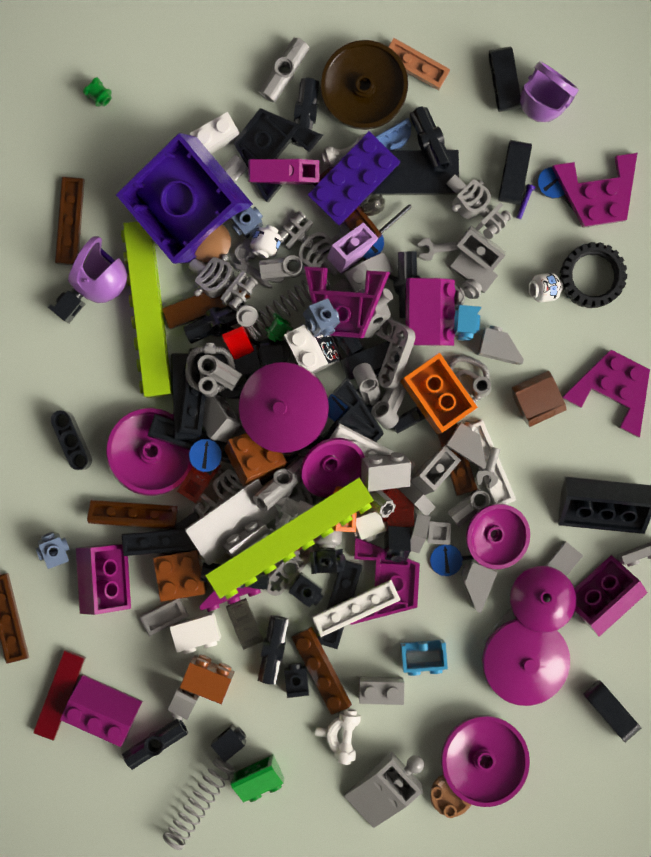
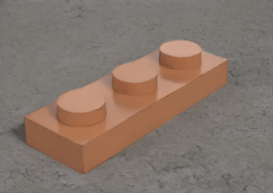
M393 38L389 48L400 57L407 73L439 91L450 69Z

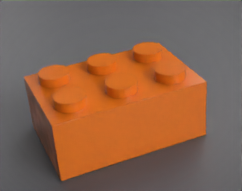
M440 353L433 356L400 381L436 434L443 433L478 408Z

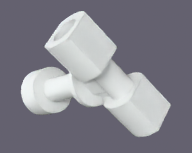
M291 496L281 498L276 505L281 506L280 511L283 512V515L276 530L287 524L291 517L296 518L297 515L303 514L314 506L301 500L297 502L291 499Z

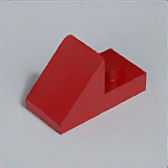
M243 326L222 335L234 359L254 351L247 329Z

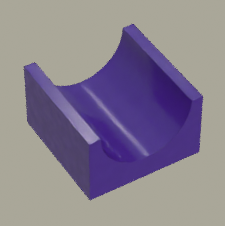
M178 133L116 194L173 264L191 262L197 257L195 255L197 248L215 229L232 216L247 210L253 205L196 136Z

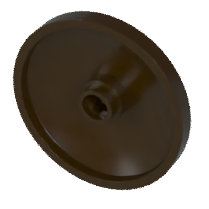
M371 40L350 42L335 51L323 69L321 77L323 101L331 115L345 126L359 130L381 127L390 122L400 112L405 103L408 92L406 68L400 57L391 48L380 42Z

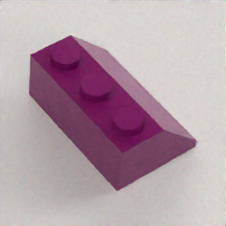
M406 278V326L415 332L414 345L454 346L455 280L443 278Z
M122 544L76 548L80 614L98 615L131 609L128 556H123Z
M611 555L574 588L576 593L575 612L600 637L648 592L641 581Z
M83 674L60 720L121 747L129 734L143 701Z

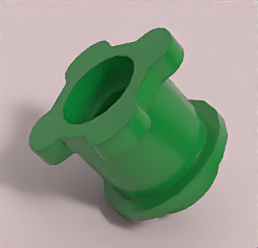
M95 77L83 90L88 99L91 98L95 101L97 107L106 106L112 99V91L106 89L98 77Z
M274 313L272 316L275 319L269 327L266 326L265 328L267 331L266 336L274 342L278 340L282 342L284 334L288 330L292 331L294 328L288 320Z

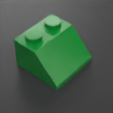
M273 754L234 772L231 787L243 803L248 800L254 802L262 797L261 794L267 791L273 793L282 787L281 785L284 784V776Z

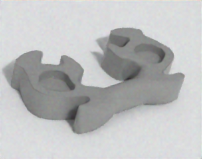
M246 238L243 240V243L236 247L235 255L241 265L234 263L238 271L251 275L267 288H272L269 281L280 283L285 280V277L261 279L260 271L252 267L248 262L249 259L254 260L257 257L250 249L252 239Z

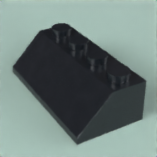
M565 477L560 496L559 526L645 534L651 519V485Z

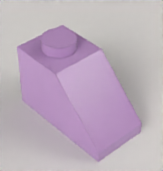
M362 223L332 244L327 259L342 274L363 257L378 240V237L365 223Z

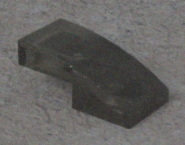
M246 598L226 606L243 650L264 642Z

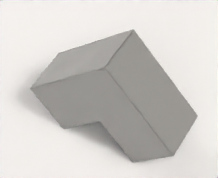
M411 482L410 487L399 489L424 515L428 516L436 508Z
M417 513L410 535L412 552L420 553L426 540L431 517Z

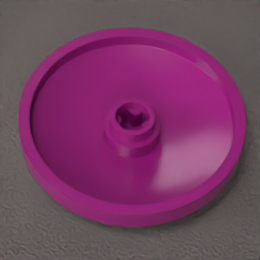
M280 362L260 368L247 380L240 395L239 415L245 431L255 443L273 452H293L308 446L321 434L328 418V398L322 383L310 370L298 364Z
M155 408L139 409L120 419L112 429L106 447L107 463L115 479L126 489L146 496L162 495L174 490L187 478L193 467L189 460L190 450L147 436L155 414L173 420V414Z
M513 619L497 628L488 639L483 651L482 667L489 686L499 697L515 705L532 706L547 701L562 688L570 670V653L566 641L557 630L546 633L535 632L523 626L517 619Z
M480 715L462 721L449 733L442 748L441 768L445 781L460 799L471 805L493 807L509 801L521 790L529 773L530 757L524 738L515 727L498 717Z

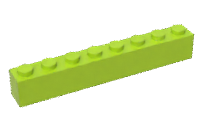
M138 221L123 223L124 230H121V239L123 243H126L127 250L123 252L125 264L129 266L127 285L131 286L132 294H129L130 307L134 308V316H131L133 329H136L137 337L134 338L135 350H139L140 359L136 360L138 372L142 374V380L139 381L140 393H144L146 398L172 395V380L155 241Z
M358 478L205 576L218 597L221 599L225 596L228 600L239 593L237 588L243 584L248 587L258 581L256 576L260 573L269 574L277 568L275 564L283 560L286 563L296 556L294 552L301 547L305 551L314 545L315 542L313 540L321 535L322 538L327 537L334 532L332 528L340 523L341 526H344L353 520L351 515L358 511L360 514H363L372 508L370 503L374 500L361 479Z

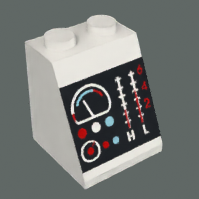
M306 324L284 334L297 364L307 368L313 374L343 359L332 336L323 337V335L314 337L312 332L307 329Z

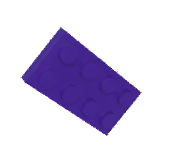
M368 131L316 185L308 196L340 226L400 164V161Z

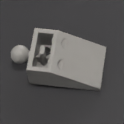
M391 752L346 792L344 797L375 828L406 808L423 793L422 783L413 774L420 773L424 768V761L420 756L413 755L409 757L406 763L407 766H405ZM406 780L409 785H403V781Z

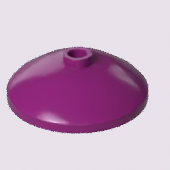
M345 438L324 440L315 445L306 454L301 465L302 481L312 494L328 498L333 494L336 486L345 487L356 479H361L362 458H365L360 447L351 440Z
M506 504L488 505L478 511L468 525L466 532L467 548L471 556L482 566L490 569H505L516 564L526 553L530 543V527L525 516L516 508ZM496 530V535L491 537V532Z
M536 566L525 570L516 578L510 591V605L516 619L526 628L541 633L553 632L565 626L572 618L576 608V593L571 581L561 571L548 566ZM544 594L549 595V602L543 600Z

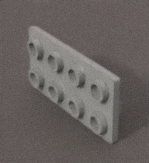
M258 479L247 484L185 528V532L207 565H211L226 553L235 557L270 532L266 524L276 518L279 512L275 505L268 511H262L257 507L253 496L263 488Z

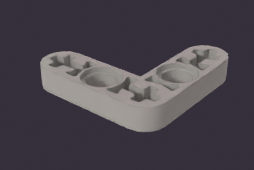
M389 318L375 334L390 342L378 379L382 387L393 389L401 381L415 342V332L410 327ZM389 324H391V326H392V331H391V333L388 335V334H387V327H388ZM398 352L400 358L399 361L395 363L394 356Z
M277 516L274 518L276 520L275 526H278L280 518ZM309 547L308 557L303 556L301 558L299 556L300 551L298 550L294 552L296 556L286 562L293 563L296 566L294 574L287 575L283 569L286 563L283 561L269 577L267 589L269 594L277 596L284 592L310 561V552L314 551L313 547ZM280 572L289 581L286 583L283 579L279 585L281 589L273 591L271 590L272 584L270 582H276L280 578L276 574Z

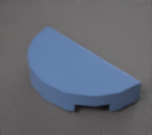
M409 118L377 135L376 138L389 151L401 149L408 142L411 135V122Z

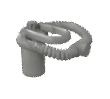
M206 343L202 347L192 349V352L188 354L185 375L186 380L193 389L196 388L206 397H214L218 392L227 389V387L222 384L220 385L212 377H204L206 375L200 371L199 384L193 381L192 364L194 356L198 353H221L227 358L228 366L234 369L235 364L232 354H230L228 349L221 348V346L218 347L215 343ZM210 358L206 359L203 363V367L207 363H214L213 360Z
M458 355L453 357L448 363L452 371L456 363L467 362L479 367L483 372V377H479L469 370H461L456 374L458 379L463 374L471 376V379H475L472 390L468 389V387L465 388L467 393L474 396L472 397L474 403L488 396L491 392V383L487 366L480 360L470 358V356Z

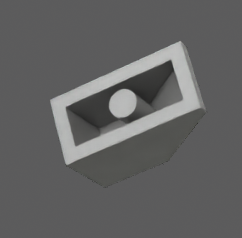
M383 252L363 261L344 274L355 292H358L365 288L366 270L390 272V274L395 270Z
M490 326L483 330L477 355L516 365L523 364V357L508 333L502 332L503 328Z
M217 394L214 397H206L202 425L210 439L226 443L242 423L222 395Z
M468 422L465 424L459 423L445 445L480 469H484L486 461L480 434L476 433L477 428Z
M445 445L411 477L410 482L424 495L432 493L461 460Z
M470 560L469 565L465 564L462 570V581L474 609L481 613L498 572Z
M179 686L168 711L179 720H183V718L187 720L199 695L181 689Z

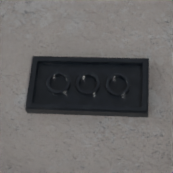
M422 150L390 151L400 161V164L372 192V196L456 195L446 183L455 174L459 177V150H447L452 160V166L442 172H434L426 152H422Z

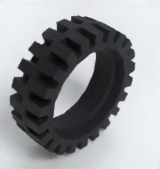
M590 242L574 249L566 257L560 270V280L563 283V290H565L567 298L570 297L573 303L587 308L602 307L614 301L622 293L628 275L626 274L627 266L623 263L625 260L618 255L619 252L613 250L612 246H606L601 242ZM599 255L611 264L614 271V281L611 288L605 294L588 296L581 293L575 286L573 269L581 257Z

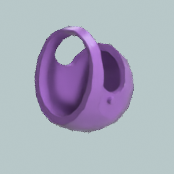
M539 61L534 67V73L528 77L529 81L523 86L520 104L522 110L530 119L536 122H551L570 106L579 89L559 72Z
M99 236L91 237L83 246L71 268L68 282L87 300L95 303H106L120 295L127 282V272L120 258L110 264L102 257L100 252L102 238ZM91 250V252H90V254H89V256H88V258H87L85 264L83 265V263H84V261H85V259H86V257H87L89 251Z

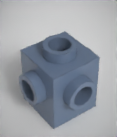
M249 207L247 210L231 217L234 223L231 226L239 236L243 234L245 238L253 237L256 230L263 226L261 220L263 216L256 207ZM247 216L251 218L249 222H243Z
M328 298L309 305L303 313L306 327L312 332L314 337L331 335L335 332V327L340 323L339 314L332 307Z
M54 532L41 536V540H38L39 547L35 549L39 560L44 559L48 569L69 561L66 553L69 550V546L65 537L60 538L59 533L54 534Z

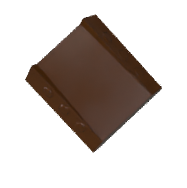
M550 371L512 387L515 403L523 420L529 427L567 410Z

